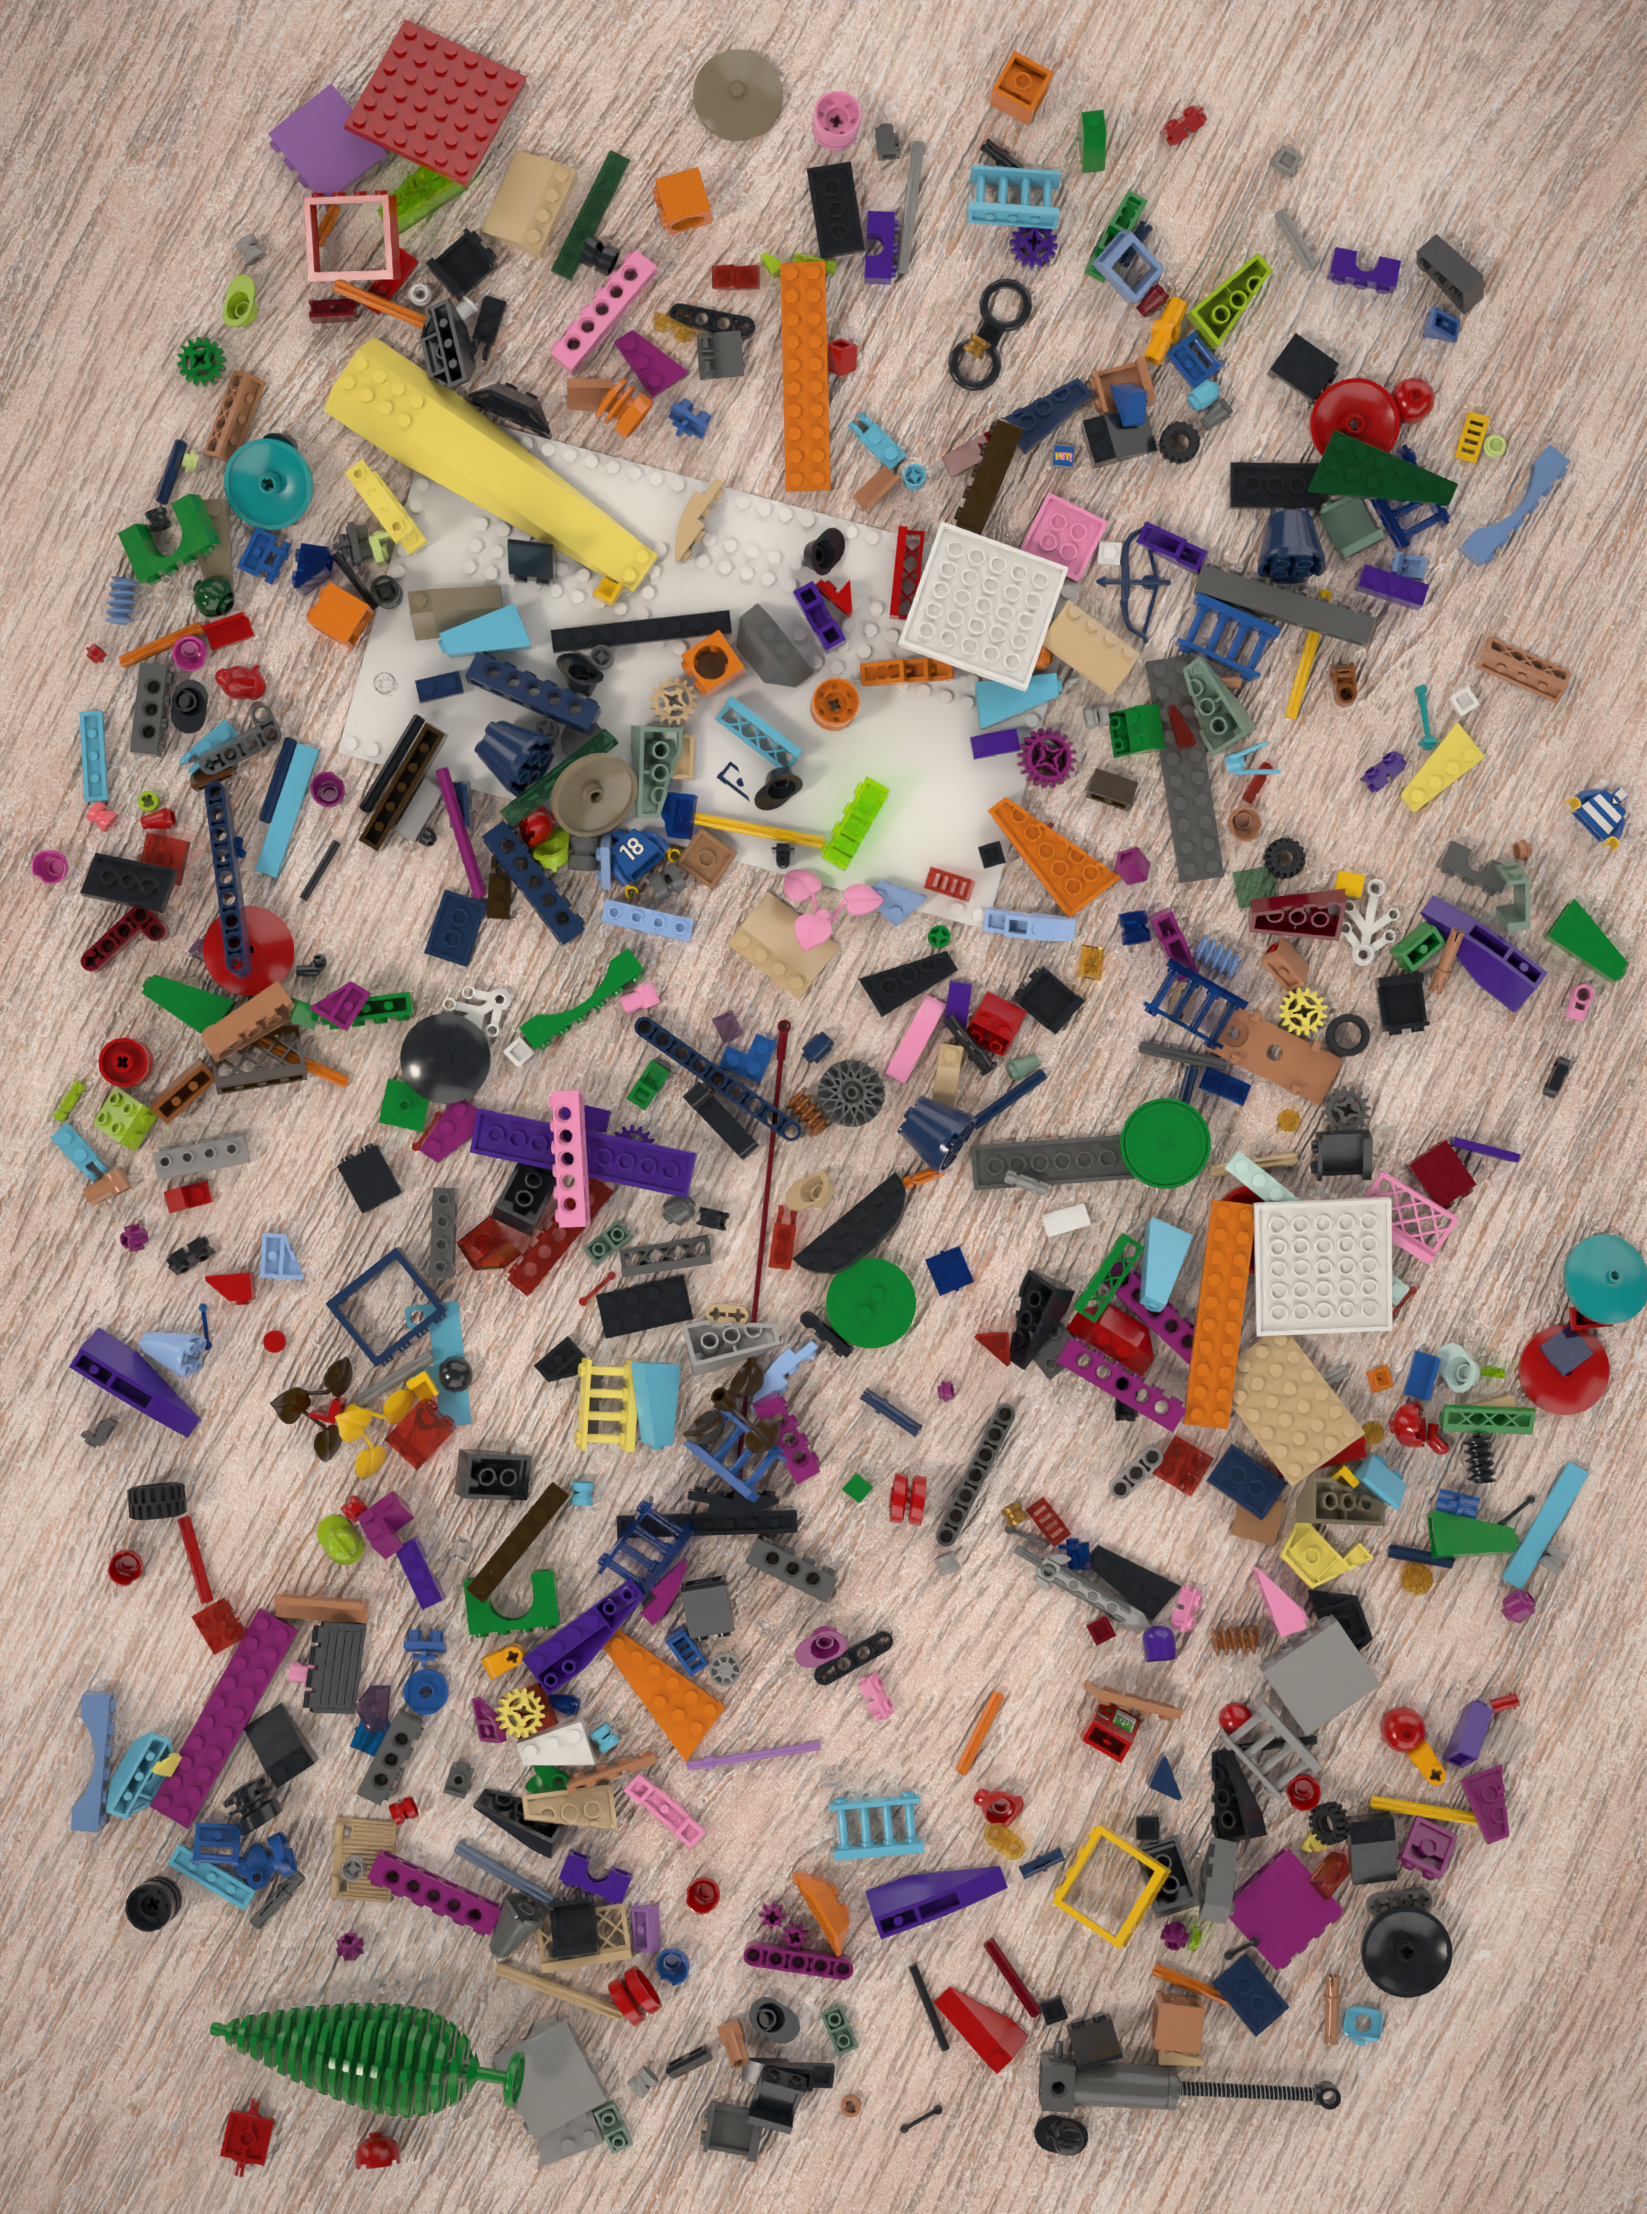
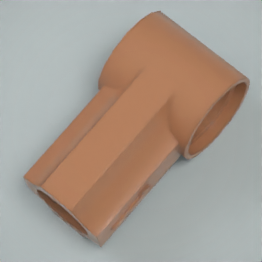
M119 1167L105 1174L104 1178L83 1188L87 1201L91 1206H94L113 1195L116 1196L129 1190L132 1186L122 1167Z
M739 2018L717 2026L730 2066L732 2068L745 2066L750 2059L744 2042L745 2033Z

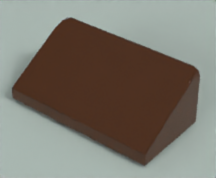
M234 765L212 775L201 771L190 777V786L193 790L199 792L205 789L209 782L224 781L235 776L237 772Z

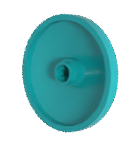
M261 438L242 445L231 456L224 473V490L231 508L243 521L260 529L276 530L295 523L305 514L312 501L314 481L308 462L295 447L282 440ZM270 479L273 480L274 487L270 485Z
M1595 1235L1579 1242L1568 1254L1563 1271L1565 1289L1572 1304L1585 1317L1597 1323L1613 1325L1633 1318L1643 1309L1647 1302V1266L1640 1253L1627 1241L1613 1235Z

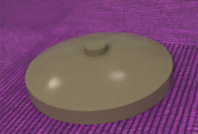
M729 50L712 57L701 68L694 83L693 100L700 121L711 133L725 140L747 141L762 135L775 123L782 107L783 92L779 75L765 58L747 50Z
M594 753L574 761L561 773L552 790L551 809L555 819L564 830L575 836L593 837L609 832L628 816L635 804L638 793L635 773L622 758L609 753Z

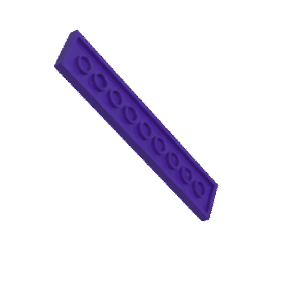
M478 1108L470 1153L553 1170L555 1154H552L551 1143L554 1141V1132H551L550 1122ZM569 1130L564 1131V1139L568 1142L572 1140V1133ZM586 1130L589 1178L685 1198L689 1197L697 1153ZM569 1152L565 1154L564 1159L566 1163L572 1164L574 1160L573 1155Z

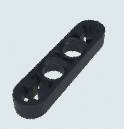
M682 303L674 304L670 309L671 322L677 326L718 333L732 331L734 326L733 320H737V326H744V323H748L749 328H752L747 330L746 333H742L741 328L735 327L736 331L741 330V339H749L755 334V323L746 316ZM683 310L684 315L690 316L689 311H693L691 316L692 322H688L689 318L685 316L678 320L674 313ZM700 313L706 314L708 317V321L703 325H699L695 321L696 316ZM719 319H728L730 322L727 329H720L717 326Z
M886 1630L877 1631L846 1649L841 1656L817 1666L814 1671L815 1681L820 1685H829L880 1656L892 1647V1635ZM879 1636L888 1637L887 1646L884 1647L882 1644L876 1646L878 1651L874 1653L869 1641L872 1640L874 1645L879 1641ZM866 1646L869 1648L870 1654L867 1658H860L857 1655L859 1647ZM846 1657L850 1660V1666L847 1669H840L837 1662L840 1658ZM834 1663V1668L839 1674L835 1675L834 1671L828 1674V1680L818 1677L821 1669L826 1672L832 1669L829 1664Z

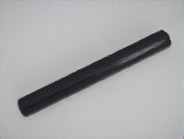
M413 715L361 802L359 808L363 812L370 813L423 726L425 719L420 715Z

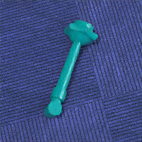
M1422 684L1414 689L1418 695V704H1420L1425 734L1421 741L1418 742V746L1423 747V750L1436 749V744H1439L1440 740L1430 735L1426 704L1427 697L1425 695L1427 686Z

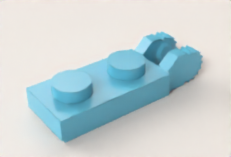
M860 412L858 414L860 421L869 429L863 433L852 421L848 424V427L859 438V441L883 465H886L892 471L907 454L876 423L873 424L863 412Z
M225 719L191 748L192 750L188 751L179 762L185 765L196 755L199 757L202 752L239 734ZM210 758L206 760L207 765L212 763ZM198 762L189 769L188 773L191 776L201 770Z
M69 1123L63 1125L50 1137L80 1171H83L93 1183L98 1178L88 1168L90 1163L93 1162L103 1173L108 1171L105 1164L98 1158L99 1155Z

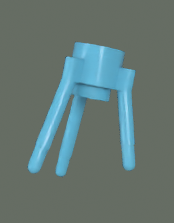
M1267 741L1238 753L1224 756L1228 773L1234 772L1235 777L1239 775L1281 774V770H1242L1241 768L1245 767L1243 756L1267 746Z

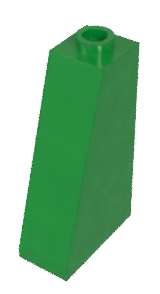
M1575 899L1569 900L1544 938L1608 982L1620 981L1627 972L1625 967L1628 965V962Z
M155 974L152 977L149 976L142 985L144 988L141 992L200 1034L208 1026L216 1024L229 1015L237 1005L235 1000Z
M1431 1511L1426 1514L1432 1559L1512 1554L1519 1547V1537L1515 1534L1514 1528L1441 1511Z

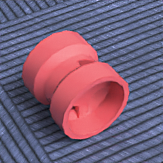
M101 801L95 803L86 815V819L92 823L96 822L98 828L103 832L108 831L118 818V814L112 810H106V805Z

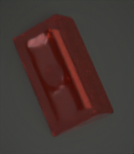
M1330 1852L1309 1878L1311 1885L1326 1901L1330 1899L1351 1872L1345 1854Z

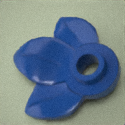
M255 1843L249 1849L246 1858L239 1857L238 1867H235L236 1872L240 1877L247 1879V1883L251 1888L262 1889L267 1886L270 1876L277 1872L271 1861L274 1855L267 1857L264 1848L260 1844ZM257 1873L261 1875V1880L259 1882H255L254 1876Z

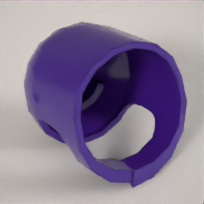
M1154 1626L1145 1630L1142 1636L1145 1662L1178 1659L1175 1636L1169 1627Z

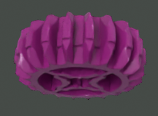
M1051 727L1047 728L1046 731L1043 728H1039L1037 733L1031 731L1030 737L1026 736L1023 738L1025 744H1020V749L1023 750V753H1017L1016 756L1022 758V761L1018 762L1017 766H1024L1020 773L1021 775L1028 773L1026 781L1033 780V786L1041 784V788L1044 789L1048 785L1050 788H1054L1056 783L1062 785L1064 783L1063 778H1070V774L1067 771L1073 772L1075 770L1070 764L1077 762V759L1071 758V755L1076 754L1077 751L1070 750L1069 747L1073 745V742L1066 743L1068 735L1065 734L1060 737V730H1055L1053 733ZM1042 740H1049L1058 747L1051 750L1046 744H1043ZM1035 746L1036 758L1032 761L1031 755ZM1046 754H1053L1047 759V762H1041L1046 757ZM1062 755V763L1059 768L1057 759ZM1042 766L1047 772L1050 771L1052 776H1044L1036 768Z

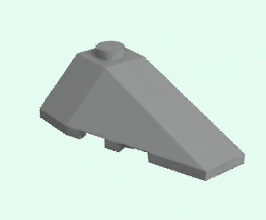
M703 1320L682 1326L694 1376L717 1371L781 1346L775 1324H733V1322L727 1321L725 1323H713L712 1321Z

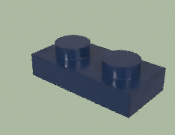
M459 671L415 680L421 704L465 694Z

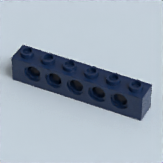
M477 652L465 675L467 683L542 716L551 718L588 736L591 735L601 714L597 701L588 697L583 699L571 689H560L556 683L550 680L542 681L530 671H519L515 665L509 662H504L503 664L489 653L481 654ZM491 671L499 672V675L495 678L488 677ZM511 680L520 681L516 687L508 685ZM536 688L540 690V693L536 696L528 694L531 689ZM557 697L561 701L557 705H552L549 703L550 699ZM577 706L581 708V711L577 714L569 712L572 707Z
M503 820L485 833L481 840L563 947L585 930L583 927L585 922L578 913L574 915L569 907L572 905L566 896H560L556 891L558 886L551 877L547 879L542 871L545 869L539 860H533L528 854L531 850L524 841L519 842L516 838L517 831L511 823L506 824ZM510 841L514 849L511 852H505L501 847V843ZM517 859H524L527 862L525 870L516 868L515 861ZM531 877L540 879L541 886L539 888H532L529 885L528 881ZM551 895L554 898V905L545 906L542 902V897ZM558 913L567 915L568 922L561 925L556 921Z

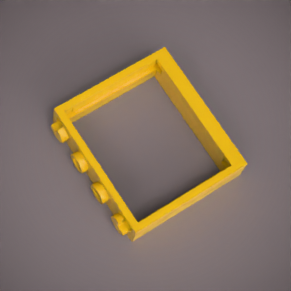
M1098 1825L1090 1831L1087 1845L1082 1846L1076 1855L1078 1860L1075 1865H1071L1066 1871V1880L1063 1885H1059L1053 1894L1055 1898L1052 1903L1118 1949H1125L1171 1870L1105 1825ZM1103 1836L1155 1871L1117 1936L1065 1902L1067 1895Z

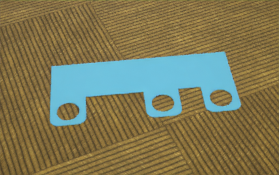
M458 1301L444 1302L449 1309L445 1313L447 1317L436 1325L433 1322L427 1327L430 1328L434 1366L424 1367L412 1375L413 1378L427 1369L441 1391L437 1395L438 1404L417 1408V1423L420 1429L472 1424L468 1388L463 1392L453 1393L445 1390L439 1380V1366L447 1357L459 1356L465 1358ZM433 1304L407 1307L405 1310L407 1327L412 1330L417 1326L410 1320V1314L413 1311L420 1310L424 1314V1319H426L437 1309ZM425 1410H431L435 1413V1421L432 1424L422 1422L421 1414Z

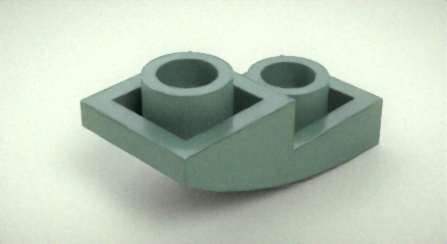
M618 1219L584 1246L582 1250L593 1264L597 1266L633 1236Z
M842 2004L820 2013L837 2056L859 2048Z
M614 2099L593 2109V2114L603 2131V2137L612 2154L633 2145L630 2133Z

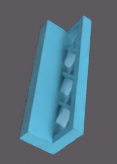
M730 696L715 720L777 768L784 767L778 762L777 753L787 752L793 757L787 764L792 768L802 755V750L734 697ZM729 708L737 714L738 723L728 724L722 719ZM740 717L747 722H740ZM752 725L755 728L756 736L746 738L742 735L741 726ZM739 726V732L733 727ZM758 731H760L763 734V736H758ZM769 738L773 741L774 750L763 751L760 748L759 739ZM750 740H756V741H757V745H755V744H754L752 741H750ZM775 744H777L782 749L776 750ZM774 753L775 759L768 754Z

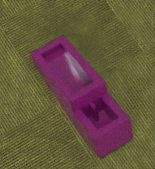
M1167 907L1148 916L1177 981L1180 982L1199 973L1172 910Z
M685 1557L651 1589V1592L656 1597L642 1609L641 1614L652 1626L667 1611L680 1588L688 1562Z

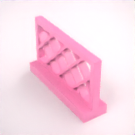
M1382 1170L1363 1198H1379L1394 1194L1396 1205L1391 1206V1210L1398 1209L1400 1220L1392 1222V1243L1430 1265L1434 1255L1458 1222L1459 1217ZM1384 1178L1392 1183L1393 1190L1380 1193L1378 1185ZM1407 1192L1411 1194L1412 1202L1399 1205L1397 1193ZM1427 1204L1430 1206L1432 1214L1418 1216L1416 1205ZM1413 1206L1416 1217L1402 1219L1400 1209ZM1445 1215L1451 1219L1448 1226L1437 1227L1435 1217ZM1433 1218L1435 1229L1422 1231L1420 1220ZM1417 1221L1419 1232L1409 1234L1405 1231V1223ZM1436 1233L1438 1241L1433 1248L1424 1243L1423 1235Z

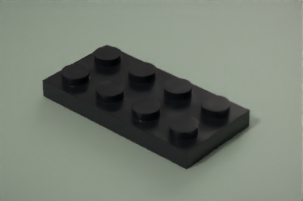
M851 162L807 168L820 258L824 259L865 252Z
M1231 462L1229 509L1284 508L1286 510H1296L1298 508H1307L1308 510H1319L1320 494L1306 493L1319 463Z
M95 853L80 893L84 897L164 913L179 872L168 867Z
M684 1275L596 1295L606 1339L694 1319Z

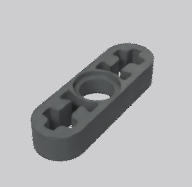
M1423 1887L1376 1893L1367 1898L1366 1908L1371 1915L1377 1916L1388 1909V1907L1380 1905L1379 1910L1376 1911L1374 1907H1371V1905L1375 1904V1900L1382 1904L1387 1903L1385 1898H1388V1904L1392 1908L1394 1907L1393 1900L1395 1897H1404V1905H1410L1408 1895L1412 1899H1416L1422 1893L1427 1897V1899L1423 1900V1904H1420L1418 1900L1411 1902L1413 1906L1426 1910L1432 1904V1896Z

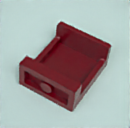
M1441 1140L1405 1165L1409 1172L1413 1173L1430 1199L1446 1210L1455 1204L1454 1200L1459 1196L1464 1198L1473 1192L1472 1188L1477 1185L1447 1140Z

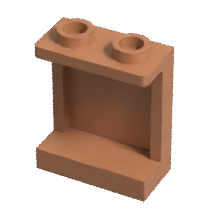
M1145 356L1137 358L1133 363L1102 371L1092 370L1091 377L1088 378L1090 389L1095 391L1097 397L1094 400L1097 413L1101 412V415L1118 412L1110 389L1111 385L1132 383L1147 391L1146 407L1152 406L1156 402Z

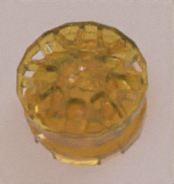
M1411 1562L1402 1567L1399 1572V1582L1404 1590L1412 1595L1419 1596L1431 1589L1433 1576L1431 1571L1423 1564Z

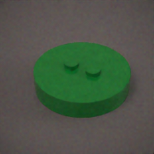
M1160 1098L1141 1104L1128 1115L1120 1131L1119 1151L1126 1169L1135 1179L1150 1187L1171 1189L1189 1183L1201 1173L1210 1155L1211 1137L1205 1120L1195 1108L1177 1099Z
M863 1258L849 1269L834 1276L827 1291V1315L834 1330L845 1341L861 1348H881L897 1341L909 1329L916 1312V1295L909 1278L899 1267L883 1259Z

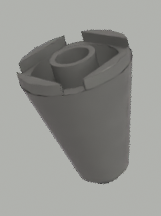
M511 1893L505 1899L489 1943L491 1953L498 1958L508 1957L543 1925L546 1916L543 1909L535 1901L531 1904L526 1901L527 1896L519 1893Z

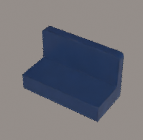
M471 781L453 782L465 821V828H471L474 826Z

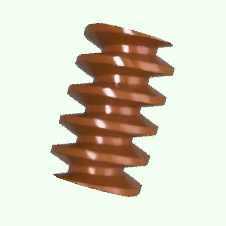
M805 1087L789 1100L790 1102L786 1108H795L792 1113L793 1116L801 1115L797 1122L799 1124L806 1122L803 1129H812L809 1134L811 1138L817 1136L833 1122L827 1124L826 1122L829 1118L826 1115L821 1117L822 1109H815L818 1101L810 1102L813 1095H804L807 1087Z
M1248 1625L1245 1626L1244 1631H1242L1240 1626H1236L1235 1632L1229 1626L1226 1629V1633L1222 1627L1218 1628L1217 1633L1211 1628L1212 1647L1216 1656L1220 1655L1221 1650L1228 1656L1230 1649L1237 1655L1239 1648L1242 1649L1244 1655H1246L1248 1648L1255 1654L1257 1647H1259L1258 1626L1254 1625L1253 1631H1251Z

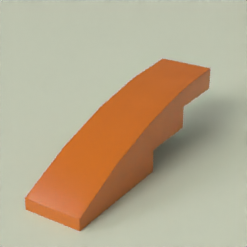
M933 658L897 659L860 664L862 687L955 680L954 666Z

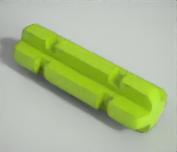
M795 253L793 263L825 261L823 258L810 255L806 257L801 253ZM832 260L825 261L826 273L835 274L837 262Z
M75 1080L70 1087L71 1090H68L59 1104L60 1108L55 1110L53 1117L60 1122L65 1121L68 1116L67 1113L71 1112L78 1101V1095L82 1094L86 1086L80 1081Z

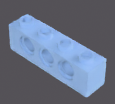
M608 899L605 901L601 922L686 943L691 941L695 924L694 919Z

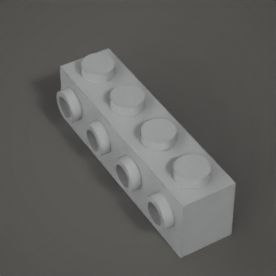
M238 1132L226 1134L223 1140H217L216 1137L205 1138L202 1144L197 1145L194 1144V1141L180 1143L181 1148L172 1149V1145L158 1148L159 1152L153 1153L158 1180L250 1163L246 1137L239 1136Z

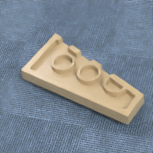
M612 1784L577 1788V1792L570 1795L568 1790L522 1796L524 1820L617 1831L618 1826Z

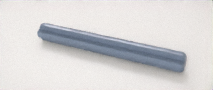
M459 1841L455 1846L454 1853L548 1907L547 1903L553 1902V1894L464 1842Z

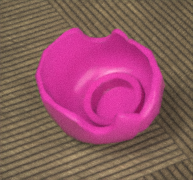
M184 635L173 646V660L184 671H196L205 664L207 656L206 646L200 638L194 635Z
M43 850L36 854L31 862L33 875L39 877L44 883L55 884L66 877L69 870L66 857L56 850Z

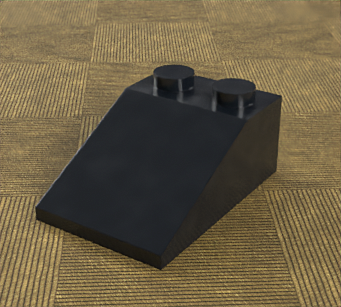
M1118 412L1086 419L1081 423L1080 427L1092 469L1157 452L1147 412L1145 413V423L1143 425L1123 427Z
M515 539L507 540L508 570L510 577L514 578V582L527 583V580L536 581V584L541 586H549L550 583H556L559 556L553 544Z
M517 1163L494 1206L491 1218L532 1237L554 1193V1187L557 1186L553 1170Z
M459 1449L454 1493L464 1499L527 1501L532 1456L479 1449Z
M282 1702L248 1724L245 1728V1732L264 1770L276 1788H279L315 1764L319 1759Z
M1389 1812L1350 1816L1351 1819L1348 1820V1823H1352V1827L1348 1828L1351 1833L1347 1835V1847L1352 1885L1396 1881L1397 1851L1394 1817Z
M1177 1835L1138 1847L1171 1870L1151 1904L1156 1919L1199 1906V1897ZM1137 1859L1146 1887L1155 1871Z
M1099 2012L1093 2014L1092 2018L1086 2020L1077 2018L1066 2025L1079 2070L1123 2058L1110 2013Z

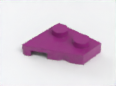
M350 981L318 1003L311 1005L309 1009L348 1032L371 993Z
M480 1696L472 1698L471 1701L480 1741L490 1743L507 1741V1728L500 1729L499 1726L502 1724V1721H496L495 1719L499 1715Z

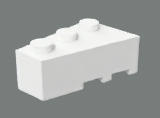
M583 1717L529 1735V1737L520 1738L516 1743L523 1765H595L597 1762Z

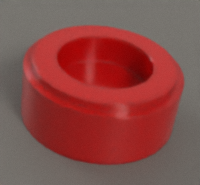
M279 1330L269 1331L263 1339L265 1349L271 1353L282 1351L287 1344L285 1334Z

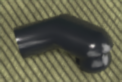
M316 954L309 966H296L297 977L318 976L326 967L327 959L322 954Z

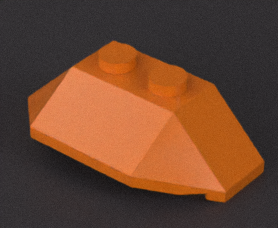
M800 1871L793 1872L792 1879L838 1957L842 1953L849 1927L848 1916L851 1913L847 1905L840 1903L837 1897L840 1894L834 1883L830 1885L825 1878Z

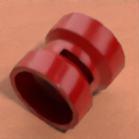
M411 1796L405 1797L400 1803L395 1802L389 1805L391 1816L397 1826L405 1823V1820L409 1818L414 1819L419 1816L418 1808Z

